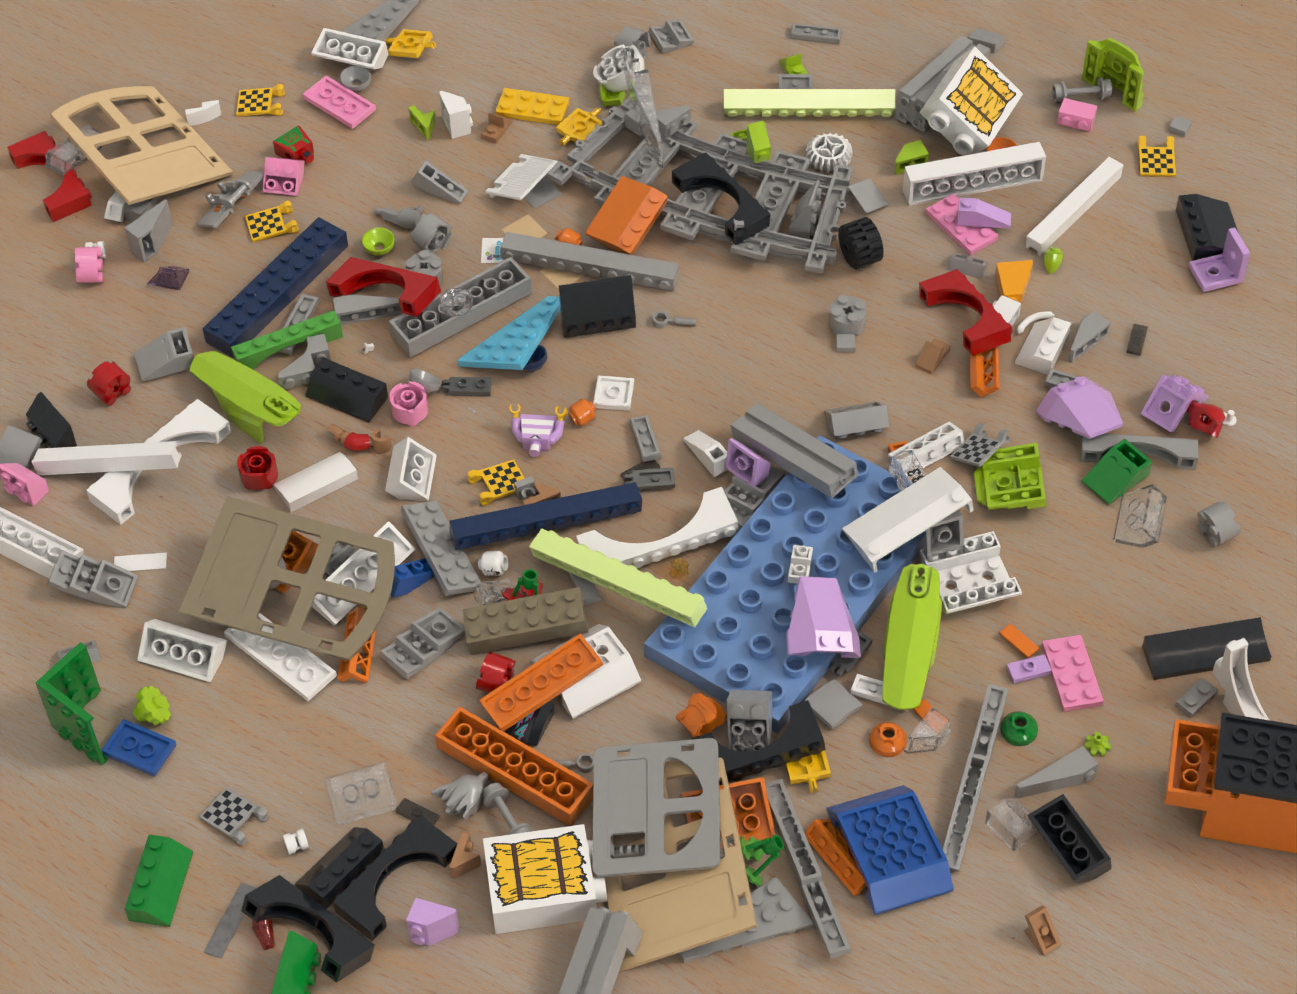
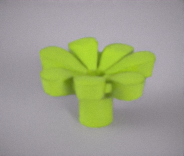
M1098 731L1094 733V736L1088 735L1085 739L1084 748L1086 750L1091 749L1090 755L1093 757L1097 755V752L1101 756H1105L1106 750H1111V744L1108 743L1109 737L1107 735L1102 736Z

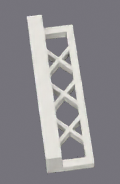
M947 422L889 453L888 458L897 464L899 476L904 479L908 477V471H913L917 468L921 470L955 452L964 443L963 431L951 422ZM949 429L951 430L949 433H943ZM900 455H906L900 459L898 458Z

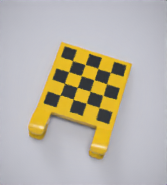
M277 84L271 88L239 90L236 115L272 114L281 116L283 114L281 104L276 103L272 106L271 104L272 95L279 97L285 95L284 86Z
M1139 136L1140 176H1176L1173 136H1167L1166 147H1146V136Z
M284 201L277 207L245 216L253 243L284 233H297L299 231L295 220L284 225L281 213L289 214L293 212L290 201Z
M514 459L482 470L468 471V482L470 484L483 479L489 492L480 493V503L482 506L488 505L493 500L514 494V482L525 479Z

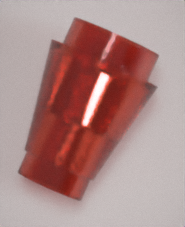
M265 919L257 923L252 921V930L263 950L275 947L272 920Z

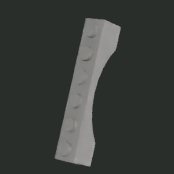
M1111 433L1101 434L1091 439L1082 436L1081 462L1098 463L1113 446L1126 439L1144 455L1159 458L1175 468L1196 470L1198 440Z

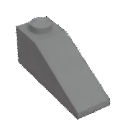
M426 160L411 180V183L424 192L458 204L462 202L468 192L467 189Z
M1096 311L1085 315L1081 320L1079 330L1073 342L1069 362L1073 363L1108 336L1111 322Z

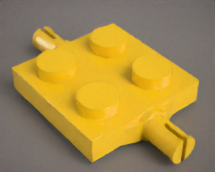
M403 29L397 37L385 40L386 44H391V47L388 49L390 56L418 58L424 49H435L434 47H436L435 42H430L433 38L430 31Z
M596 107L590 113L579 108L574 110L556 127V132L564 136L559 140L560 145L565 146L569 141L576 143L577 140L585 142V138L595 129L596 124L603 126L602 121L596 117L601 113V109Z
M825 751L817 755L803 757L798 761L785 763L790 785L806 782L811 793L813 791L816 793L819 790L816 783L817 780L831 777Z

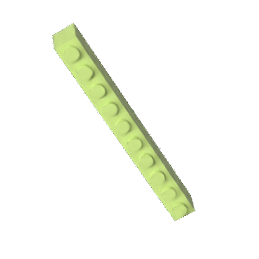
M724 89V115L730 117L745 115L747 117L762 115L764 117L779 115L781 117L796 115L798 117L813 115L815 117L830 115L832 117L847 115L849 117L881 115L883 117H890L895 115L896 109L895 89Z
M541 529L529 546L535 558L692 627H696L707 610L704 598L701 595L687 592L681 586H673L665 579H657L649 572L643 573L633 565L627 566L616 558L606 557L602 552L590 550L584 544H576L568 537L558 536L554 531Z

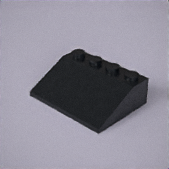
M1199 194L1179 195L1176 213L1192 261L1223 254L1228 229L1236 228L1237 230L1228 202Z
M631 275L559 285L560 316L564 338L636 328Z

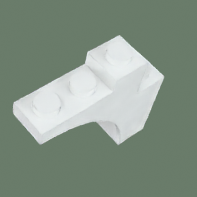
M1245 638L1237 641L1233 640L1226 645L1224 656L1215 662L1212 672L1226 691L1223 704L1231 714L1269 720L1256 696L1249 675L1247 663L1248 642Z

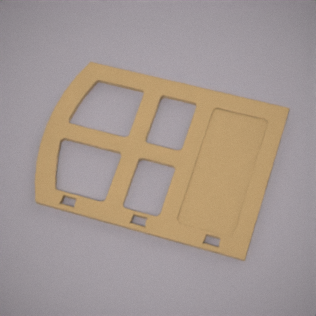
M154 86L121 87L91 93L72 100L51 113V118L128 205L233 175V171ZM147 98L161 112L163 117L131 124L111 101ZM99 106L119 129L87 137L69 118L85 109ZM174 127L185 139L153 147L142 134ZM129 139L139 152L107 160L95 147ZM214 158L217 162L213 163L211 159Z
M719 758V781L722 780L723 789L719 790L720 831L725 857L721 859L720 864L712 869L666 872V876L663 879L627 891L622 889L620 876L604 877L610 913L618 912L619 910L629 913L631 919L637 923V926L643 932L635 956L630 955L626 950L620 972L757 927L727 774L722 758ZM672 760L664 764L665 799H668L665 784L667 780L696 776L692 770L681 762ZM666 815L665 853L667 855L678 852L677 846L680 843L692 840L700 827L702 819L674 828L671 815ZM612 836L611 843L615 846L614 836ZM733 837L735 846L728 847L727 839ZM645 838L625 845L645 844ZM745 895L747 905L740 906L738 897Z

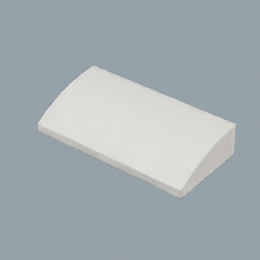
M339 452L273 484V487L290 512H293L358 480V475L352 463L345 455Z

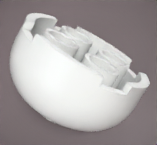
M623 44L606 52L601 57L602 61L593 70V75L600 85H604L610 92L626 91L639 82L644 73L645 64L642 55L634 45L625 47Z

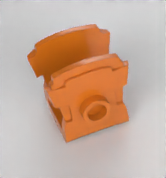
M693 693L688 700L689 704L686 709L680 711L676 716V720L693 737H697L709 732L712 733L716 727L723 725L726 722L727 713L711 697H706L701 693Z

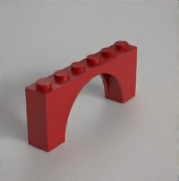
M43 131L7 148L10 158L17 169L31 165H45L63 173L64 179L60 187L52 195L43 199L47 214L55 222L92 206L90 201L92 195L88 188H84L82 179L77 178L74 167L70 168V164L62 160L67 157H63L60 147L55 146L56 143L53 137L48 136L46 131Z
M350 257L326 281L329 294L332 297L350 295L363 287L374 284H394L404 289L398 299L403 314L418 317L441 292L438 277Z
M958 269L919 282V295L927 306L955 303L968 306L980 314V320L971 328L963 331V346L972 356L1011 342L1013 330L1010 323L1003 319L1002 315L994 309L993 305L985 299L983 294L976 290L974 284H971Z

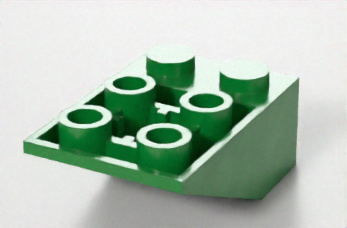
M1123 439L1102 457L1081 482L1109 505L1150 475L1152 461L1129 441Z

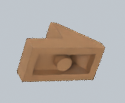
M489 113V123L481 133V139L497 144L512 123V119Z
M935 338L932 342L926 341L917 360L916 367L932 374L950 351V345Z
M534 483L536 496H531L524 500L523 505L561 498V492L559 489Z
M461 832L449 867L451 878H457L481 865L480 855L472 853L473 842L468 832Z
M1041 905L1025 915L1029 928L1024 930V932L1041 954L1045 955L1061 945L1046 907Z

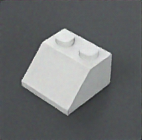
M440 91L441 114L451 138L454 139L471 134L473 121L470 116L472 114L470 104H466L463 97Z

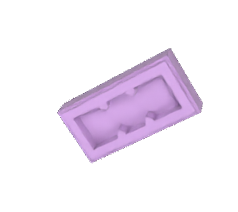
M1045 654L1012 662L1006 666L1013 684L1051 675L1052 673Z

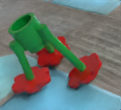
M527 569L523 572L522 577L518 578L516 587L512 589L507 587L502 596L507 601L524 598L520 590L526 593L527 597L541 594L543 584L539 583L538 573L535 570Z

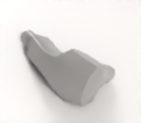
M376 207L374 212L377 215H381L383 220L390 221L406 229H415L423 212V207H405L401 211H396L389 207L383 209Z

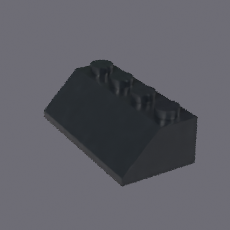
M322 358L313 369L305 394L307 398L367 423L372 420L388 398L386 383L326 358Z
M1064 794L1028 814L1030 821L1074 882L1094 880L1112 869L1111 858Z
M354 827L295 883V886L327 909L333 903L336 895L343 892L349 886L352 879L362 874L364 868L378 858L379 853L384 849L382 839L367 828Z

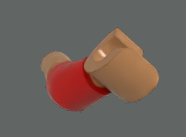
M334 424L329 425L327 430L334 433L333 439L354 452L367 450L372 446L373 451L386 453L390 451L392 446L390 437L381 438L380 428L374 430L371 433V437L368 434L347 432Z

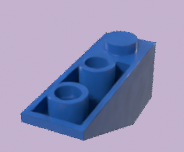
M426 558L395 566L391 592L393 598L408 594L435 577Z

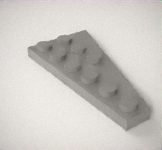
M388 0L341 32L385 41L420 0Z
M775 877L751 892L757 923L756 928L676 954L683 963L708 957L709 954L715 952L730 951L731 948L737 946L745 947L774 939L775 936L785 933L789 935L795 933L796 930L814 928V923ZM745 897L739 900L740 906L747 905Z

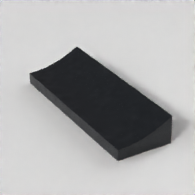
M1261 617L1148 635L1144 637L1142 646L1154 680L1213 671L1215 662L1224 656L1226 645L1233 640L1237 641L1245 638L1248 642V665L1267 662L1272 657L1266 642Z

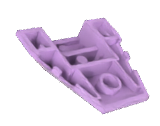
M1084 376L1076 377L1074 380L1060 383L1050 388L1036 410V414L1048 423L1056 422L1061 428L1065 426L1072 428V432L1089 439L1123 426V421L1111 393Z
M799 577L794 598L795 605L790 615L791 623L786 633L787 654L807 656L813 652L841 653L843 658H860L859 636L837 579Z

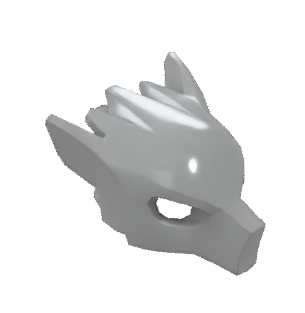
M482 772L478 776L462 775L453 782L432 790L431 794L436 798H441L444 802L447 801L445 810L447 814H463L462 818L466 820L470 815H474L482 806V792L489 784L488 774Z

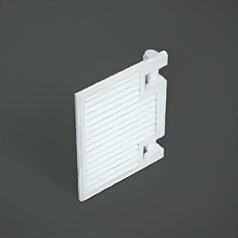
M521 154L518 157L520 162H513L494 181L495 187L488 188L485 193L489 194L491 198L501 196L522 200L553 168L557 160Z

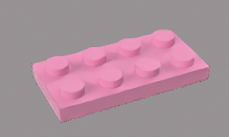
M328 76L323 77L303 93V99L352 129L376 110L374 104Z
M951 194L926 208V214L970 256L998 240V234L990 227L957 225L959 198L955 194Z
M1076 635L1042 641V648L1052 670L1051 676L1063 712L1102 706L1104 701L1082 636Z

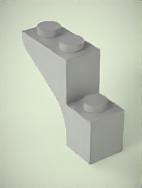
M636 105L625 112V126L638 136L653 128L667 138L691 121V108L688 106L649 111Z
M325 334L306 337L308 344L306 352L278 373L280 387L290 389L309 384L313 369L315 368L314 365H317L322 358L331 360Z

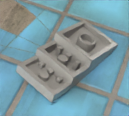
M770 466L769 477L755 487L750 486L736 475L732 477V482L724 490V493L737 518L739 530L780 483L784 472Z
M61 550L47 585L87 600L126 608L139 575L106 560L98 562L83 554L79 558Z
M439 607L412 622L411 629L396 636L395 643L380 650L379 656L405 679H408L452 647L465 634V627Z

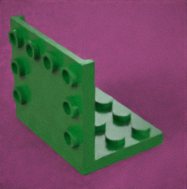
M80 642L38 679L35 684L51 727L58 731L62 739L71 741L75 749L84 751L92 762L97 761L100 765H104L108 759L101 753L91 724L94 718L83 709L88 702L98 696L101 688L87 647Z

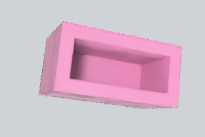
M1064 98L1059 110L1057 124L1091 132L1098 106Z

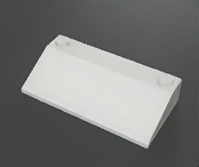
M939 467L843 527L842 530L875 573L878 571L876 563L879 559L963 506H966L971 513L974 511L973 503L962 486Z

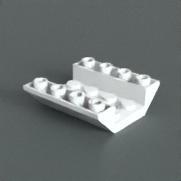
M994 531L964 538V547L929 557L926 556V548L920 550L922 564L933 567L939 572L942 612L949 614L1022 595L1016 578L1009 577L999 556L1001 546ZM984 575H989V576H991L993 579H991V580H986V579L983 578V576H984ZM951 584L954 585L956 588L950 590L946 588V585Z
M598 624L588 629V633L581 634L602 660L603 666L560 694L562 706L572 719L641 683V678L630 654L608 626ZM566 642L532 659V665ZM600 649L608 651L604 655H600L597 653V651Z

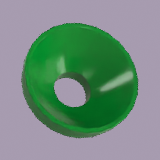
M1015 711L1004 717L1000 730L1002 737L1008 743L1015 746H1025L1036 739L1038 725L1030 714ZM1023 719L1026 725L1019 727L1014 721Z

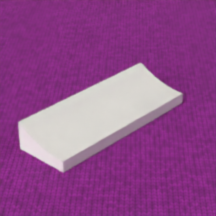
M0 507V554L50 578L61 550L79 558L82 554L84 555V550L81 547Z
M389 521L373 535L393 541L395 566L403 562L415 550ZM359 548L326 581L370 593L375 588L377 578V553ZM317 594L311 607L335 626L357 604Z

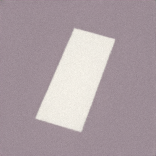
M167 552L114 556V565L128 571L166 568Z

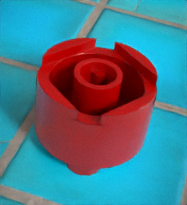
M106 361L97 366L92 372V379L88 378L87 387L108 406L113 405L116 402V398L120 395H126L131 390L129 386L130 376L114 361L112 363Z
M262 446L246 449L247 452L243 455L241 453L237 459L239 475L244 487L248 490L271 489L278 478L274 454Z
M489 651L481 666L480 678L482 679H477L476 689L489 694L512 679L516 661Z

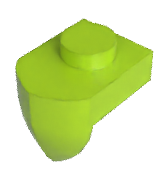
M600 85L599 89L603 106H619L623 103L626 96L625 91L610 92L604 85Z
M1050 247V249L1045 251L1044 265L1049 274L1054 273L1061 265L1064 252L1060 248Z

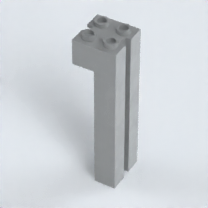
M960 36L899 90L894 118L905 124L909 121L912 127L924 132L930 125L928 120L919 112L954 61L973 47H976L988 59L990 48L981 44L975 46L973 45V40Z
M758 403L746 411L744 418L740 416L730 425L733 439L743 443L754 452L767 458L830 498L837 495L858 476L855 461Z
M598 907V909L589 908L559 994L612 993L626 950L630 955L635 956L643 934L637 923L631 919L629 913L621 910L610 913L611 911L605 907Z

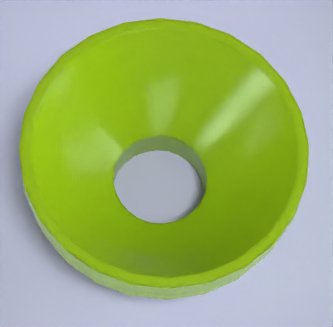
M373 228L363 235L362 244L369 254L376 256L384 255L394 247V235L386 228ZM378 245L384 246L382 250L375 249Z

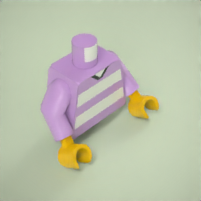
M518 404L519 409L517 411H512V405H510L509 409L511 414H513V418H511L512 433L517 441L523 444V449L529 450L530 456L537 457L540 455V451L550 450L551 445L555 444L562 437L565 422L563 417L568 414L566 407L563 414H559V406L555 408V413L558 415V419H556V416L521 414L519 417L520 405Z

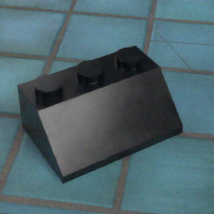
M42 392L38 393L26 413L28 420L26 425L30 432H35L36 436L42 439L41 444L44 443L46 448L77 447L71 425Z

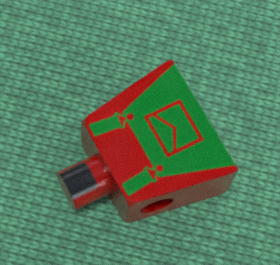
M299 125L273 141L275 154L281 158L304 160L306 163H311L314 160L313 143Z

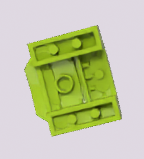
M1111 38L1102 41L1089 40L1086 47L1082 80L1092 86H1097L1098 78L1110 79L1111 85L1124 93L1122 104L1136 112L1142 107L1144 97L1142 91L1144 71L1140 66L1137 54L1129 47Z
M1037 443L999 448L974 472L977 502L987 506L988 510L1027 506V509L1047 506Z

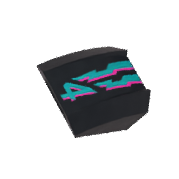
M550 701L504 732L526 745L537 746L555 714L554 704Z

